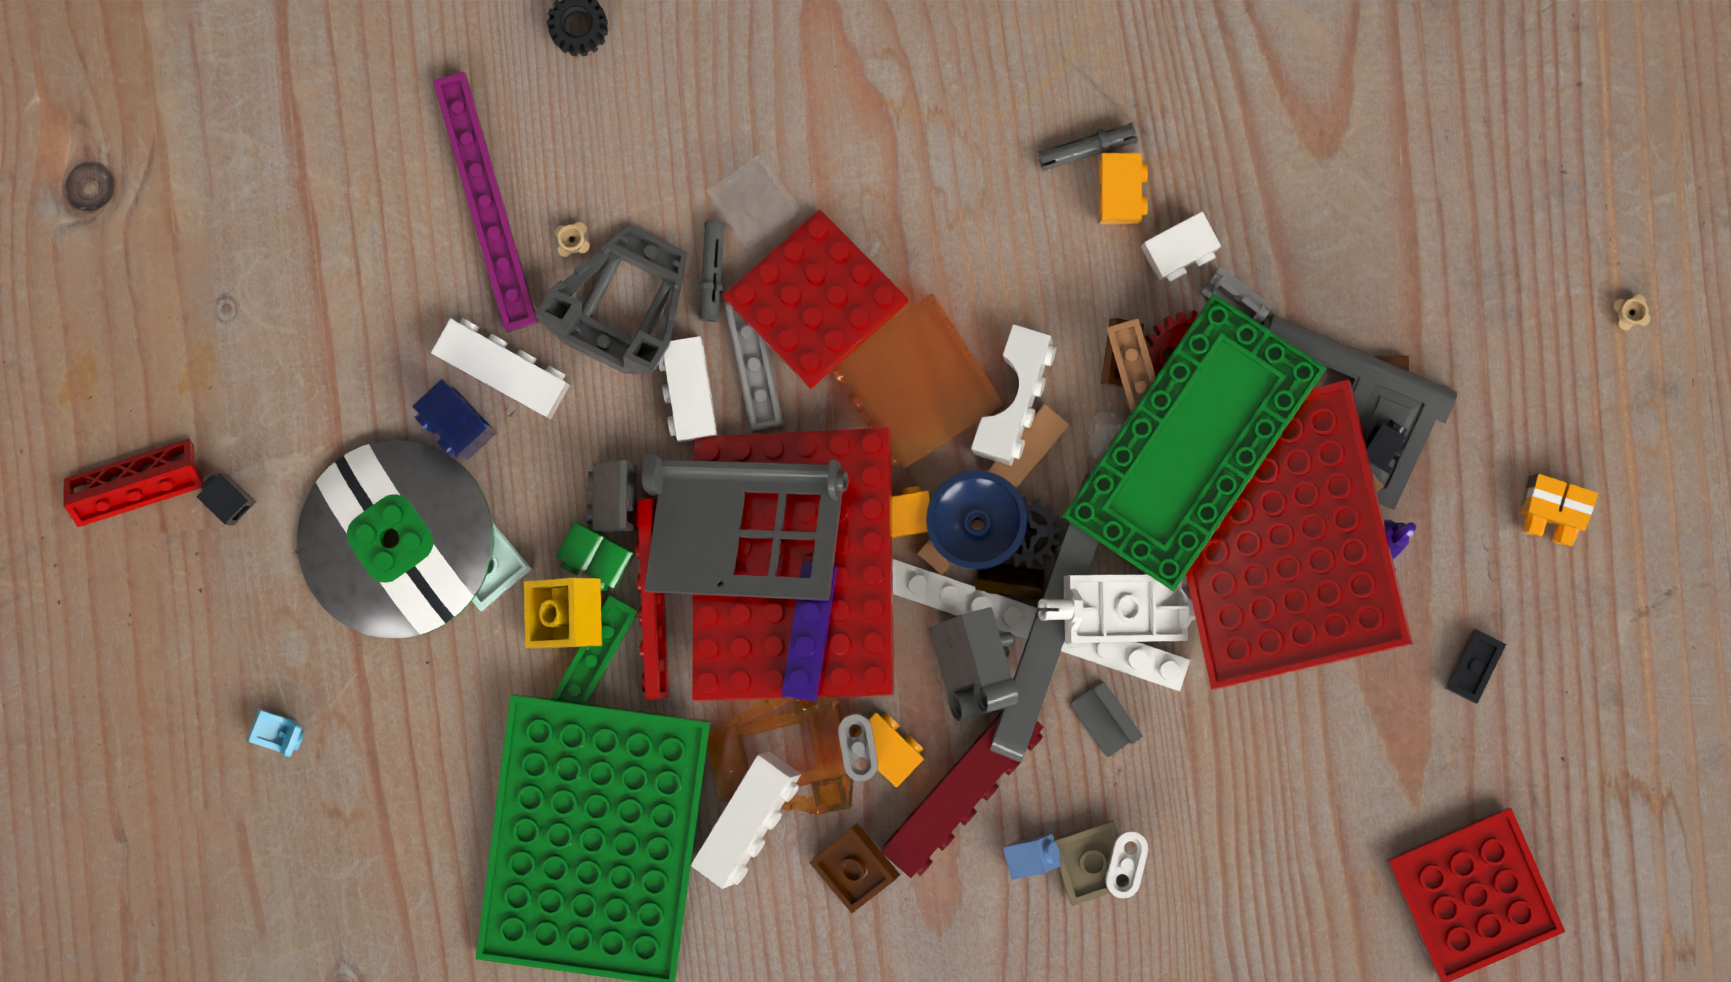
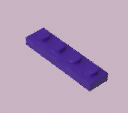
M802 562L800 578H811L812 563ZM836 566L833 568L830 601L796 599L781 694L784 698L817 702L838 571Z

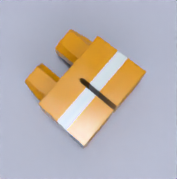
M1541 474L1530 475L1526 486L1528 489L1526 500L1519 513L1525 515L1522 533L1542 537L1546 523L1556 525L1552 542L1565 547H1571L1577 538L1578 532L1586 531L1599 493Z

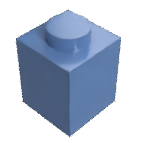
M1053 833L1021 839L1003 847L1011 880L1045 874L1061 866L1060 851L1055 843Z

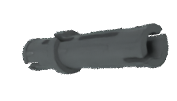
M1130 122L1127 125L1107 131L1099 129L1096 130L1094 135L1037 151L1038 157H1040L1041 168L1044 172L1048 169L1093 155L1110 153V150L1138 143L1134 125Z
M719 221L704 222L701 283H698V291L701 292L698 320L718 322L720 321V293L724 292L721 277L724 229L726 224Z

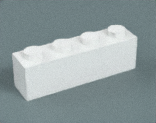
M450 318L431 353L551 420L570 387L568 383L563 381L565 374L549 365L546 370L534 365L537 360L536 358L520 349L517 355L505 349L508 343L493 334H490L488 339L477 333L479 327L464 318L459 323Z
M770 751L757 755L691 866L721 889L733 884L738 885L747 874L748 868L745 866L751 856L755 857L763 848L765 841L762 838L766 831L773 829L780 820L782 813L779 810L785 801L789 802L799 788V785L796 783L801 773Z

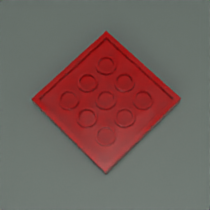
M820 209L722 295L734 311L810 390L909 303L908 298Z
M1507 807L1387 859L1439 982H1451L1565 933L1512 808Z

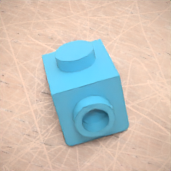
M258 708L246 740L250 743L279 751L284 756L291 757L293 750H297L302 742V726L294 719Z

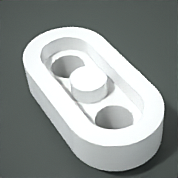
M1122 832L1116 837L1113 844L1105 883L1107 889L1118 898L1133 896L1138 891L1148 854V844L1146 839L1138 832ZM1129 841L1134 842L1136 845L1133 853H1126L1124 851V845ZM1120 874H1125L1128 877V881L1124 886L1116 884V878Z

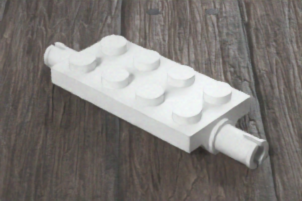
M1149 575L1064 576V599H1040L1038 602V608H1050V611H1038L1040 620H1064L1065 643L1188 641V626L1196 619L1190 591L1187 588L1186 575L1174 592Z

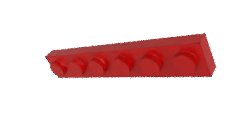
M637 499V507L634 510V521L639 532V540L636 542L635 552L637 559L640 560L637 589L641 593V606L638 610V621L642 626L643 639L640 641L639 652L641 658L644 659L641 689L645 693V700L669 698L665 593L644 591L657 499Z

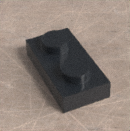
M1473 629L1444 689L1472 703L1478 704L1506 644L1477 629Z

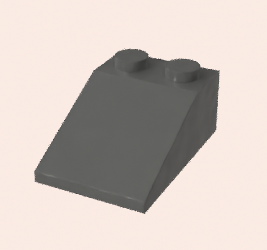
M615 460L594 464V471L588 472L587 486L588 491H593V504H588L587 524H592L593 531L636 532L634 510L636 508L637 466L630 461Z

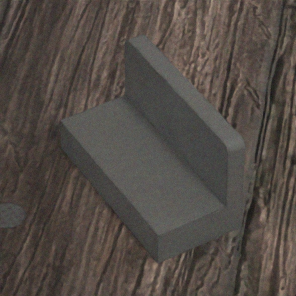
M1100 681L1070 703L1074 712L1107 757L1112 756L1128 743L1133 744L1143 737L1104 681Z

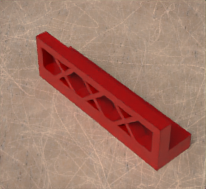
M189 438L64 478L63 506L77 527H82L200 489L204 478L194 462V445ZM184 453L183 459L169 462L173 456ZM152 464L147 470L137 472L142 466ZM121 474L116 480L106 482L111 476ZM89 484L83 491L74 493L75 487Z

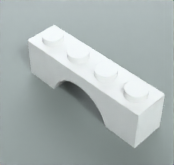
M1013 324L1003 357L1005 363L1018 375V393L1014 402L1002 413L981 417L971 447L974 455L1008 466H1012L1014 458L1020 459L1025 445V440L1021 439L1024 428L1031 427L1035 416V409L1032 408L1035 396L1041 397L1044 390L1046 378H1043L1042 375L1045 366L1052 365L1056 353V347L1052 346L1053 341L1050 335Z

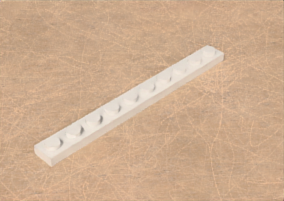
M893 559L894 595L956 616L992 607L998 630L1011 632L1013 635L1024 639L1028 638L1038 608L998 594H989L985 591L975 590L974 586ZM1064 640L1061 649L1062 652L1176 691L1181 690L1190 663L1189 659L1139 642L1065 643Z

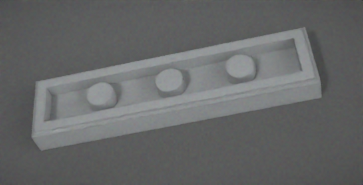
M724 303L751 432L784 426L767 344L728 303Z

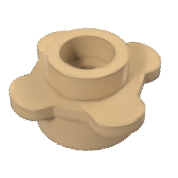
M576 222L574 225H559L556 227L554 234L558 238L560 245L558 253L562 257H569L571 253L576 252L585 254L589 251L590 244L586 241L585 232L587 228L584 223ZM575 237V241L571 243L569 238Z
M1637 294L1632 299H1618L1614 302L1613 309L1618 313V327L1621 330L1627 331L1632 326H1646L1649 324V309L1646 299L1642 295ZM1630 310H1634L1633 316L1629 314Z

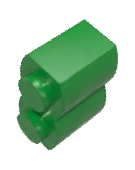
M574 522L556 557L562 560L560 567L575 575L582 571L591 576V578L600 579L601 589L607 591L609 586L617 589L635 553L592 529Z

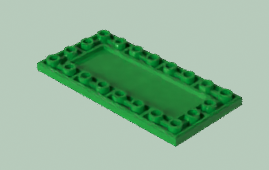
M1213 293L1062 517L1174 592L1318 382L1326 367Z

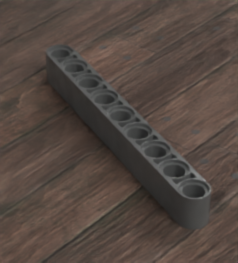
M1085 475V477H1084V479H1083V481H1082L1081 487H1082L1083 484L1086 482V480L1088 479L1089 475ZM1069 521L1041 599H1064V576L1088 574L1099 541ZM1050 608L1037 609L1013 678L1018 691V702L1014 706L1002 709L989 747V751L1018 762L1022 761L1065 640L1064 620L1042 621L1039 619L1038 611H1050Z

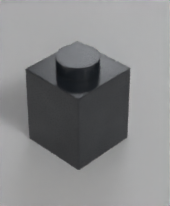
M219 473L217 476L213 474L208 477L200 486L202 491L197 496L225 525L232 526L256 503L229 475Z

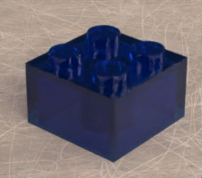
M443 379L412 406L418 412L415 419L426 431H431L433 434L437 433L441 437L437 443L447 454L453 455L456 459L460 456L469 460L497 434L452 384Z

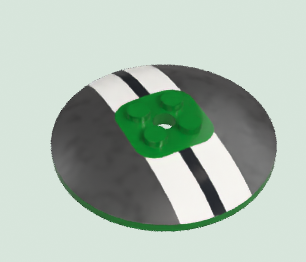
M386 440L370 443L348 452L331 464L315 482L305 500L297 533V549L302 573L308 587L321 606L331 616L349 628L363 634L382 638L419 636L438 629L457 617L472 602L481 589L490 568L494 548V528L489 505L484 493L472 475L458 461L439 449L405 440ZM390 529L396 530L399 535V542L393 548H388L383 541L384 534Z

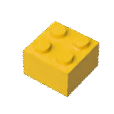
M564 578L524 581L525 648L602 646L601 580L595 578Z

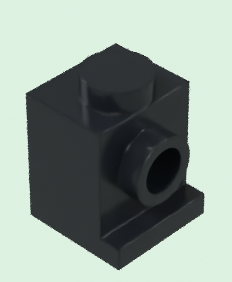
M1390 419L1388 424L1378 420L1365 441L1369 462L1391 474L1393 468L1389 463L1392 459L1397 461L1405 450L1406 444L1403 442L1408 429Z

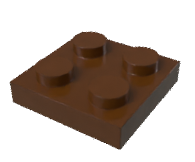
M858 823L809 862L851 913H854L900 876V873Z

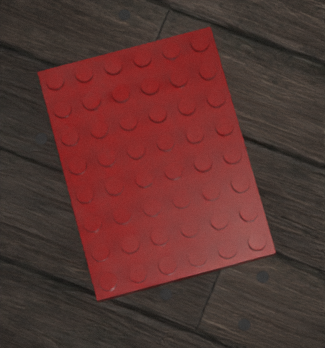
M1349 380L1311 390L1186 573L1211 690L1228 688L1413 645L1352 386Z
M890 428L712 436L694 439V461L829 465L830 460H837L842 466L843 471L847 472L848 488L842 494L834 566L838 568L818 698L894 695ZM745 492L741 530L774 531L779 494ZM787 494L782 531L816 532L821 495ZM739 537L734 575L768 576L773 539ZM781 539L776 577L800 578L802 562H813L815 540ZM693 594L692 700L695 702L792 699L784 698L781 694L796 599Z

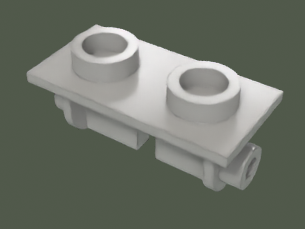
M1222 267L1217 270L1201 291V294L1208 299L1213 293L1258 323L1263 322L1273 307Z

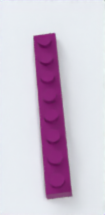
M465 72L433 80L504 329L508 333L539 324L467 75Z

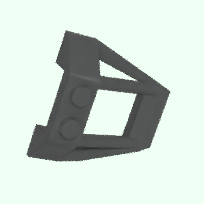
M629 224L600 248V252L593 258L577 266L574 269L575 272L563 282L560 280L550 289L535 315L569 347L625 374H653L670 345L686 267L687 252ZM621 260L663 279L634 338L592 318ZM604 265L582 307L581 301L571 296ZM664 308L656 337H653L650 334Z

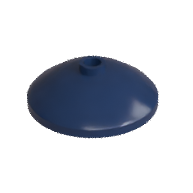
M967 471L949 478L936 490L928 506L926 523L930 540L934 548L944 559L964 569L984 570L1000 565L1017 551L1026 533L1027 513L1021 495L1005 478L987 471ZM975 520H981L984 526L980 530H975L971 527L972 523Z

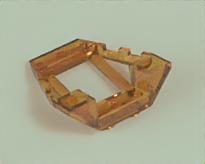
M818 698L817 702L799 699L761 700L747 711L709 733L707 747L720 801L730 802L749 770L742 737L807 722L818 769L801 772V776L796 784L799 787L811 784L814 796L794 795L789 802H784L780 810H797L820 815L851 808L854 780L846 774L838 733L843 717L836 698ZM792 701L794 711L754 720Z

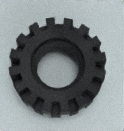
M556 0L553 3L555 7L554 9H549L547 26L553 42L562 52H569L571 56L576 57L577 54L588 56L587 52L592 50L594 53L598 50L597 46L599 44H604V36L608 35V20L597 0H562L560 2ZM582 13L590 19V28L587 33L582 36H572L566 31V21L572 14Z

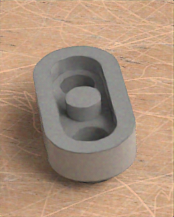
M850 714L841 721L838 729L844 769L851 779L859 782L867 781L875 775L878 767L872 726L865 716ZM853 724H858L862 728V733L858 737H853L849 733V727ZM862 757L866 759L868 764L864 770H858L855 767L854 762L857 758Z

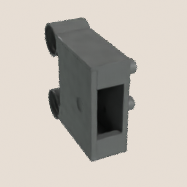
M992 607L962 614L929 627L948 694L949 708L957 721L1017 704L1018 691L1011 677L1006 659L1010 653L1008 646L1014 643V636L1011 632L999 634Z

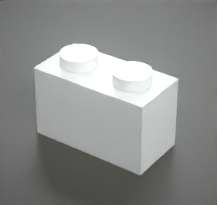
M1202 211L1145 241L1141 249L1158 281L1168 278L1169 282H1172L1187 273L1185 268L1196 262L1198 267L1214 260L1216 258L1214 252L1221 245Z

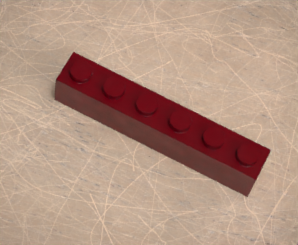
M1001 712L880 848L881 852L910 878L915 873L921 876L930 867L933 860L929 857L937 848L943 851L952 842L955 835L951 832L959 823L965 826L977 813V810L973 807L980 799L983 798L987 801L999 788L996 781L1002 774L1005 773L1009 776L1021 763L989 751ZM1036 721L1027 747L1030 751L1043 738V735L1039 732L1044 727L1038 721Z

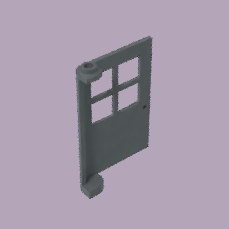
M1272 313L1270 320L1265 318L1261 325L1320 364L1355 378L1352 384V391L1364 441H1366L1378 420L1388 424L1390 419L1408 429L1403 442L1406 444L1405 450L1397 461L1392 459L1389 463L1393 468L1391 474L1370 463L1372 473L1384 485L1377 492L1379 504L1395 510L1435 421L1438 420L1446 423L1456 401L1457 391Z
M644 454L642 485L650 496H658L644 591L652 593L830 601L842 494L848 488V474L846 471H843L842 466L837 460H830L829 465L662 460L656 454ZM745 492L779 494L774 531L741 530ZM787 494L821 495L816 532L782 531ZM739 537L773 539L768 576L734 575ZM781 539L815 540L811 578L776 577Z

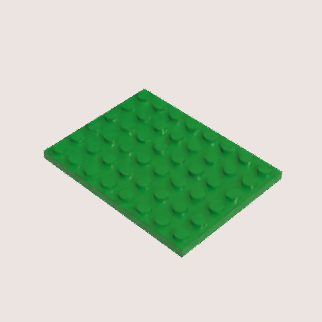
M510 695L476 960L636 982H676L711 721L527 695Z

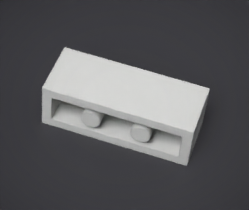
M701 336L670 341L669 348L659 363L660 371H666L668 381L667 384H662L665 404L671 403L673 416L667 417L670 436H676L679 443L718 436L703 339Z

